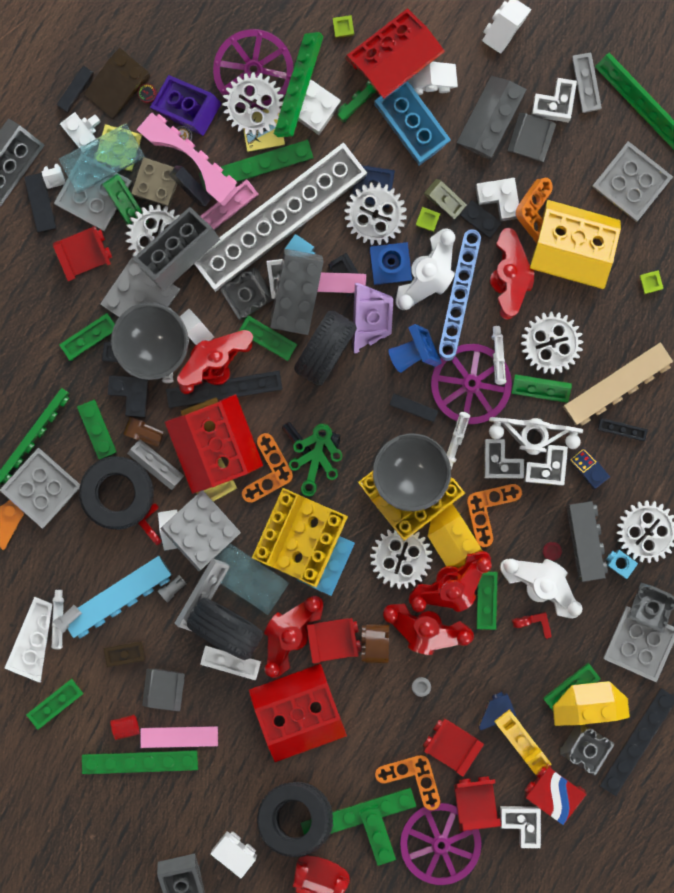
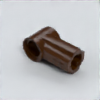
M130 416L123 434L158 447L164 432Z

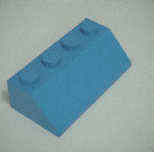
M408 81L383 99L380 96L375 100L374 105L419 166L451 141Z

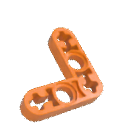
M546 177L537 179L516 208L517 219L536 243L538 242L543 219L537 212L553 188L551 180ZM533 195L536 197V204L532 201ZM535 222L538 225V231L534 229Z
M268 433L261 434L257 439V444L272 472L243 489L242 497L247 502L252 503L288 484L293 478V473L274 438ZM263 437L271 439L269 442L271 448L273 446L276 447V450L270 451L267 455L264 452L268 450L267 447L260 444L263 441ZM277 453L280 455L281 459L278 464L270 462L271 454ZM282 463L286 465L282 467L284 472H289L290 474L287 476V481L279 479L281 475L279 469L276 472L274 470L275 467H279ZM265 479H270L273 482L272 489L264 490L262 482ZM258 483L260 490L264 494L260 495L257 492L254 494V499L246 498L247 489L251 491L257 489L255 484Z
M505 485L475 492L468 496L467 505L475 539L479 546L488 547L493 542L487 507L519 500L522 490L518 485ZM511 487H514V490H518L516 498L509 495L505 496L507 500L503 501L501 489H505L504 493L511 491ZM496 491L499 493L500 499L498 502L490 501L489 494ZM473 496L481 499L478 506L479 509L483 507L484 512L472 513V509L476 510L475 504L470 502V500H473ZM478 514H482L486 518L485 523L480 526L475 523V517ZM488 526V530L484 531L485 535L489 536L490 539L487 540V544H484L483 541H479L482 533L481 531L477 533L476 528Z
M415 756L381 766L376 770L375 777L382 784L415 776L424 807L430 811L436 810L439 807V794L430 762L425 756ZM419 759H422L423 762L426 761L427 764L424 765L425 772L429 770L430 774H423L418 777L417 773H421V770L415 764L418 763ZM400 764H405L408 767V772L405 775H400L397 772V767ZM394 766L396 778H393L392 774L387 776V780L379 778L378 775L381 774V770L390 772V767ZM426 777L432 781L431 787L427 789L421 786V780ZM434 789L435 793L431 794L433 799H437L434 807H431L430 804H426V801L429 800L428 794L424 796L423 792H429Z

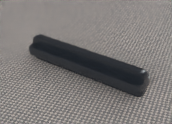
M287 422L282 426V429L293 444L297 440H303L291 422ZM298 443L296 447L302 449L303 445ZM306 446L304 451L300 453L302 455H305L306 453L310 452L311 449L309 448V446ZM319 461V465H318L317 471H318L320 468H322V465H321L320 461Z

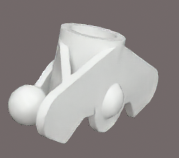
M442 229L430 238L432 251L429 256L418 257L413 262L411 267L414 277L411 284L398 286L395 303L399 309L408 310L435 292L441 295L450 285L455 275V272L451 270L455 234L450 229Z
M489 418L490 422H494L489 429V434L493 439H500L503 436L504 429L501 426L502 424L521 445L520 449L527 451L531 455H537L540 452L546 453L547 449L543 447L566 433H570L565 440L568 448L576 449L581 443L578 433H583V429L549 424L538 418L531 420ZM512 426L522 427L523 430L519 434ZM533 429L540 433L541 442L534 445L528 442L527 433L529 430ZM548 431L561 432L548 440Z
M506 559L501 562L500 571L509 584L520 581L525 583L528 596L533 601H552L555 605L557 616L576 618L582 613V605L575 600L565 578L567 571L557 563L545 559L543 563Z

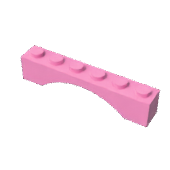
M151 113L137 130L154 146L175 148L191 157L202 172L206 191L221 205L225 206L239 190L235 186L237 182L230 175L225 177L221 173L223 169L216 163L211 165L207 161L209 157L201 150L199 153L193 149L195 145L186 138L184 141L179 137L181 133L174 126L169 128L166 125L167 120L160 114L155 116Z

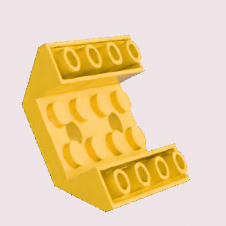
M547 200L530 269L604 289L613 264L621 230V221ZM558 228L563 229L565 235L559 236L555 230ZM593 239H599L602 245H594Z
M373 471L358 482L404 541L465 494L454 478L451 477L447 491L436 504L420 511H403L396 509L380 496L374 484Z
M282 488L252 558L317 588L348 516ZM317 518L318 524L312 528L311 520ZM301 553L302 560L296 563L295 556Z

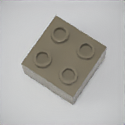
M143 157L131 193L133 197L163 207L167 206L170 209L177 183L169 175L174 167Z

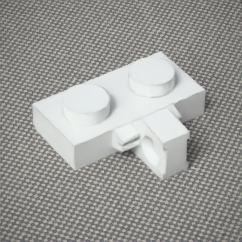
M74 112L60 123L83 154H86L99 143L93 135L96 132L94 127L101 123L96 115H93L88 120L86 118L81 120Z

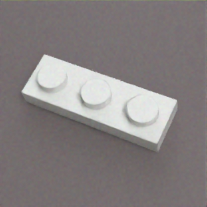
M205 646L200 665L256 680L261 661L251 658L242 660L223 650Z

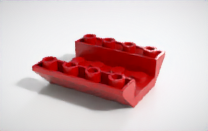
M407 8L347 54L345 59L354 69L358 68L369 79L373 88L384 99L445 51L430 30Z
M236 394L191 413L165 421L192 494L236 479L263 466ZM207 421L214 423L215 427L211 432H207L204 429V424ZM221 457L228 459V465L225 468H221L218 465V460Z
M321 663L249 689L254 710L274 762L347 736ZM313 702L320 703L321 711L313 713L310 705ZM278 715L283 716L285 719V723L282 726H277L274 723V718Z

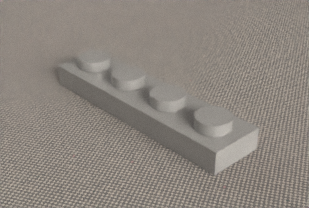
M212 558L175 621L178 627L191 631L187 627V620L190 614L194 611L193 609L197 606V602L200 599L208 598L211 600L230 568L227 563Z

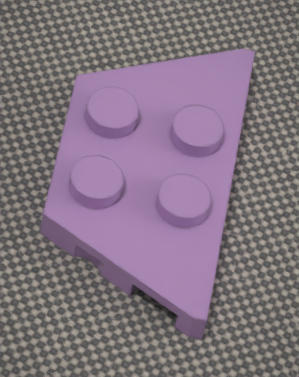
M355 283L353 322L357 327L352 336V351L354 353L360 352L359 349L367 344L372 345L379 339L391 335L393 298L390 295L359 283Z

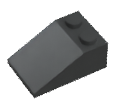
M195 854L158 862L157 876L163 893H205Z

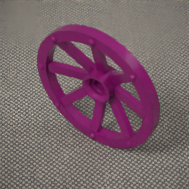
M246 29L234 33L222 43L216 53L213 65L214 80L222 96L230 94L226 88H233L231 85L232 81L238 83L236 77L224 86L220 67L244 70L239 75L244 80V74L246 73L251 78L253 71L250 70V67L253 65L257 67V70L254 71L256 78H258L260 73L284 78V84L277 93L278 95L283 94L285 96L293 72V60L287 46L277 36L261 29ZM256 36L252 59L249 58L237 40ZM262 38L271 41L279 48L262 60H258ZM232 44L245 61V64L222 61L221 59L227 48ZM283 54L287 73L263 68V66ZM248 85L246 94L252 96L253 86ZM269 95L270 99L262 101L266 106H269L272 102V98ZM245 97V101L251 103V101ZM238 102L236 104L237 107L246 109L244 103ZM251 103V108H252V109H253L254 107H258V108H260V109H265V108H263V107L257 105L256 103Z
M464 344L457 347L456 354L474 351L471 374H468L455 356L451 361L464 379L439 375L442 367L447 362L440 358L442 364L434 368L431 390L439 409L454 421H458L459 415L451 411L446 405L464 392H467L464 412L469 414L472 396L475 393L488 413L479 417H470L468 424H480L488 421L490 417L498 415L506 406L512 388L511 374L505 363V387L482 383L481 380L495 371L493 365L480 375H476L480 352L494 360L493 354L495 351L479 344ZM453 349L449 350L445 355H451ZM470 380L475 382L474 387L469 386L468 382ZM438 381L459 384L462 387L442 400L438 389ZM480 388L503 393L499 404L494 409L491 408L479 390Z
M440 803L439 807L433 811L442 810L450 812L443 833H439L431 814L432 811L422 807L413 813L405 823L401 834L400 847L406 866L416 877L430 884L447 885L463 879L474 869L481 853V836L479 829L463 831L448 838L456 814L458 815L457 806ZM423 815L427 817L434 838L412 829L414 823ZM410 834L426 841L431 846L409 854L407 849L408 835ZM473 834V854L451 846L452 843ZM443 842L445 846L443 848H439L438 843ZM434 851L435 853L426 873L419 870L412 862V859ZM447 852L470 859V861L461 871L456 873ZM440 855L443 856L451 876H431Z

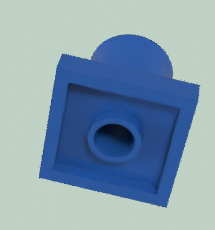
M408 242L370 247L374 285L412 281ZM388 259H394L395 263L389 265Z
M416 324L408 327L413 337L412 341L389 349L391 361L400 373L421 359L423 362L435 367L442 364L428 329Z

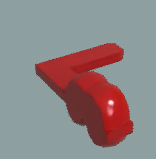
M154 503L145 518L138 524L158 546L162 542L161 538L145 521L159 509V506Z
M546 612L512 620L513 627L521 628L541 621L545 638L548 639L552 636Z

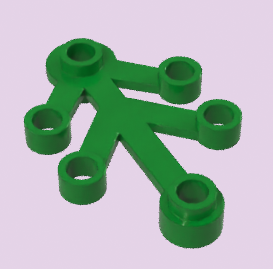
M321 423L316 425L312 435L304 440H297L293 446L294 450L300 453L304 451L306 446L316 442L315 449L299 458L291 459L289 463L290 469L296 471L300 466L312 460L308 478L301 486V492L305 496H312L316 492L317 485L314 481L319 461L325 469L328 479L334 480L338 476V470L331 466L322 451L325 444L334 462H339L343 456L342 451L337 449L330 439L332 430L327 424ZM325 430L326 435H320L319 431ZM298 443L302 444V445H303V448H302V449H298V448L296 447V444H298ZM339 453L340 458H334L333 454ZM296 461L299 466L293 467L291 463ZM334 471L336 475L330 476L329 472ZM311 484L313 488L308 490L306 485Z

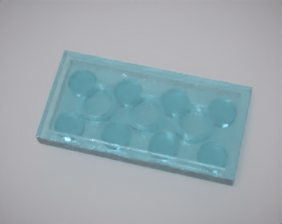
M125 123L59 158V162L78 194L142 160L145 156L128 125Z
M231 543L213 558L230 566L221 584L267 615L289 584L288 581Z

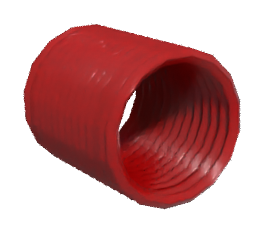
M134 714L110 721L115 740L139 735L140 733Z

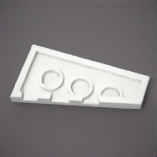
M34 597L5 669L41 682L52 603Z

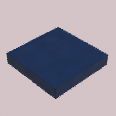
M361 165L367 172V176L354 185L353 194L357 196L355 191L357 188L363 191V185L370 188L371 182L374 187H377V184L380 182L381 188L388 184L387 190L390 191L393 186L395 170ZM373 197L365 199V203L369 206L376 203ZM385 204L383 208L389 209L390 204Z

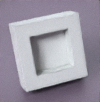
M55 164V168L49 170L47 166L44 167L42 175L47 189L65 184L64 175L58 164Z

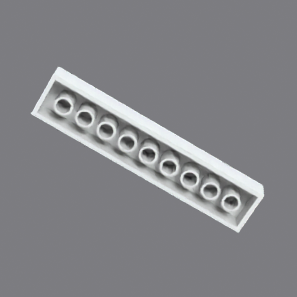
M343 142L219 237L220 240L197 260L194 265L214 291H218L367 176V172Z

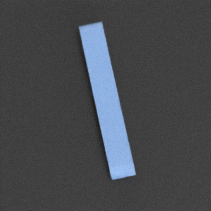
M468 230L464 234L439 347V355L446 361L452 360L457 352L481 236L476 230ZM475 236L477 242L470 244L467 242V238ZM470 254L473 256V260L465 262L463 256ZM460 273H467L469 279L466 281L460 280L458 277ZM457 291H462L465 293V297L457 299L454 294ZM457 309L461 312V316L454 318L450 314L451 311ZM449 328H454L457 330V334L451 337L447 335L446 331ZM449 346L453 349V353L445 355L442 352L443 348Z

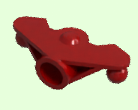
M505 228L500 233L496 246L503 252L502 261L497 266V270L490 276V284L496 292L501 293L497 298L501 307V317L509 320L519 312L526 291H531L534 283V270L530 269V264L515 230Z
M242 330L198 343L191 351L190 359L177 377L180 391L184 394L191 393L194 390V385L202 383V379H206L208 383L213 385L225 383L230 377L228 365L237 352H249L252 349L253 334L250 331Z
M485 551L467 554L465 563L460 568L446 566L438 571L435 583L431 585L418 584L409 595L412 609L416 612H422L427 604L453 608L456 612L468 609L476 599L474 592L482 574L491 570L490 554Z
M311 596L283 615L279 612L276 613L270 620L264 631V635L268 637V659L264 668L267 676L277 678L290 669L288 655L291 650L302 649L307 644L308 632L305 629L307 624L312 621L321 620L324 603L320 597Z
M405 603L387 605L383 611L385 621L394 625L409 642L408 648L421 654L433 655L436 649L456 645L466 646L474 639L473 631L463 622L458 621L450 626L444 625L440 616L433 611H424L415 616L409 612Z

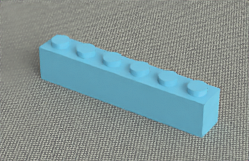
M157 556L78 607L82 614L67 628L72 637H84L90 633L88 629L92 626H95V628L105 623L104 619L109 615L112 618L122 612L120 608L123 606H132L138 602L136 598L143 594L146 597L154 591L153 587L157 584L163 586L169 582V577L172 574L161 556Z

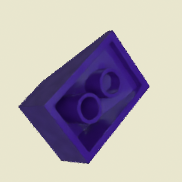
M168 75L150 108L179 125L185 126L191 131L204 136L222 103L212 93Z

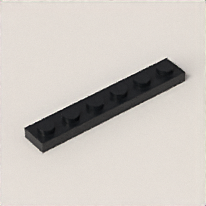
M279 370L230 378L220 385H213L208 382L194 385V390L189 394L182 393L179 387L166 389L169 408L199 404L217 397V400H222L234 394L237 397L283 390Z
M662 688L658 690L599 786L617 796L673 707V695Z

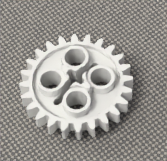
M252 72L251 78L246 73L244 74V80L238 76V83L231 82L233 88H226L230 94L223 95L224 98L228 99V102L222 103V105L228 106L224 113L230 114L227 121L234 120L231 125L232 127L238 124V131L245 128V134L252 130V134L256 135L257 130L263 134V128L270 131V124L276 126L274 120H278V113L281 111L280 106L283 105L280 98L284 97L283 94L278 95L277 93L281 87L274 88L276 81L269 83V76L264 80L262 73L256 78L255 72ZM248 85L255 88L253 96H248L245 92V88ZM239 95H243L250 101L256 99V104L269 110V113H265L258 107L252 109L251 103L239 98ZM264 95H269L272 98L269 106L262 103ZM238 102H242L246 106V110L243 113L236 110ZM254 112H260L262 114L263 118L261 122H255L253 120Z
M371 182L370 188L363 185V191H360L358 188L355 190L357 196L354 194L350 195L353 201H347L346 203L350 208H345V212L350 214L345 216V220L351 221L347 224V227L353 226L351 234L358 233L356 239L362 236L364 237L363 243L370 239L371 245H373L374 240H377L378 244L381 245L382 239L388 243L389 236L395 239L394 232L401 233L398 226L404 227L405 223L401 220L406 219L407 216L402 213L407 209L401 207L404 204V200L398 201L401 194H393L395 188L388 191V184L381 188L380 182L377 184V187H374ZM373 197L376 203L369 206L365 203V199ZM385 204L392 205L393 211L391 213H386L383 210ZM360 206L364 207L365 209H367V210H369V211H371V212H368V211H365V210H361V209H360ZM378 210L379 215H377L376 218L372 217V212ZM366 215L368 222H359L358 216ZM382 216H384V217H389V218H391L392 220H391V221H388L387 219L383 218ZM384 222L386 229L378 230L376 223Z
M149 205V211L142 207V214L136 211L137 218L130 217L133 224H127L126 226L130 228V231L125 232L126 235L130 236L129 239L125 240V242L131 243L128 250H135L132 256H136L145 248L139 243L142 236L148 238V244L154 240L152 233L157 232L160 219L163 222L159 228L158 235L164 231V227L167 224L170 225L180 215L173 216L175 210H171L168 213V207L164 206L161 210L160 205H156L155 210L152 205ZM148 218H152L155 221L152 229L146 226Z
M553 312L549 313V317L542 313V319L536 316V323L530 321L529 325L531 328H524L528 334L521 336L526 339L525 342L521 343L522 346H526L522 353H528L525 360H532L530 366L537 364V371L543 367L544 373L548 369H550L551 374H554L555 369L562 373V367L568 370V363L574 365L575 361L573 358H580L576 352L583 350L578 347L579 344L583 343L582 340H578L582 333H576L579 326H572L574 320L567 322V315L562 319L560 318V313L556 317L553 316ZM560 326L563 329V335L556 336L553 332L554 327ZM543 332L545 340L542 342L537 341L535 333ZM564 337H568L567 341L556 343L554 345V348H552V346L549 345L540 349H536L537 345L548 343L550 341V338H552V340L555 341ZM562 344L568 346V354H561L559 346ZM548 350L550 352V359H542L541 351Z
M645 501L644 506L637 502V508L630 505L631 512L624 510L627 516H620L623 524H617L621 531H617L616 534L622 535L617 541L624 542L620 547L621 549L628 548L626 555L633 553V560L639 556L640 562H643L644 558H646L647 563H650L652 557L656 562H658L659 555L663 559L666 558L665 551L670 554L672 553L669 547H674L672 542L674 540V522H672L674 515H668L669 508L663 511V504L656 507V501H653L651 506H649V502ZM645 513H649L652 516V520L648 524L642 519ZM657 519H660V522L650 530L651 536L646 535L636 545V541L645 534L644 528H650ZM659 526H663L666 529V534L663 537L657 534ZM632 527H636L639 530V534L635 538L631 537L629 533ZM646 540H650L653 543V548L650 551L645 550L643 546Z
M388 529V536L381 534L382 541L375 540L378 547H372L376 554H370V557L375 559V561L371 562V565L377 566L373 572H380L377 577L378 579L385 578L383 581L384 585L389 581L391 582L390 588L397 584L400 590L401 585L404 584L405 588L408 589V583L415 587V580L422 582L420 576L427 577L428 574L424 570H431L427 563L432 562V559L427 556L431 555L432 551H426L430 544H423L425 537L419 539L420 532L411 535L404 541L395 530L394 533H391ZM394 541H398L401 544V548L397 551H393L390 548V544ZM405 542H408L404 554L406 561L403 560L401 562L399 572L395 574L394 572L398 565V558L396 556L401 555ZM410 548H417L419 550L418 556L411 557L408 554ZM387 559H391L395 565L393 568L387 569L384 567V562ZM404 566H411L413 572L410 575L403 574L402 568Z

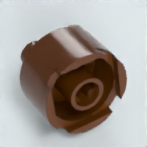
M366 624V626H362V643H366L362 644V662L389 663V625Z

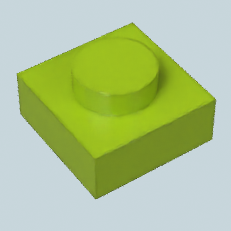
M351 15L333 18L335 38L354 36Z
M422 207L416 226L434 232L440 213Z
M659 270L639 276L644 294L663 290Z

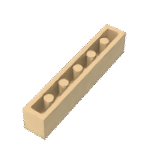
M660 342L564 405L563 408L574 425L580 423L583 426L591 420L589 417L594 413L598 416L606 411L605 406L609 403L615 405L623 399L621 396L626 392L630 395L638 390L637 385L641 382L647 384L655 378L653 375L658 371L662 374L670 369L669 364L673 360Z

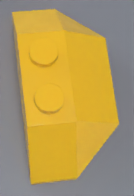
M453 504L431 520L428 538L446 566L460 568L464 565L467 554L482 551Z
M609 681L571 685L558 702L553 705L555 726L583 725L630 718L628 698Z

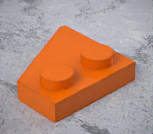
M10 500L0 506V547L2 550L6 549L8 542L25 514Z

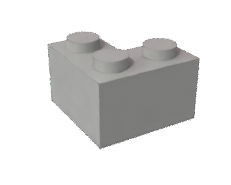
M505 439L484 440V478H524V459H505Z

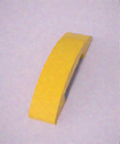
M510 709L494 721L535 775L542 766L552 765Z

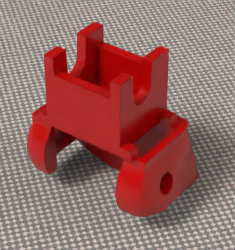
M302 856L297 860L293 882L296 892L344 893L350 883L349 873L337 863L317 856Z

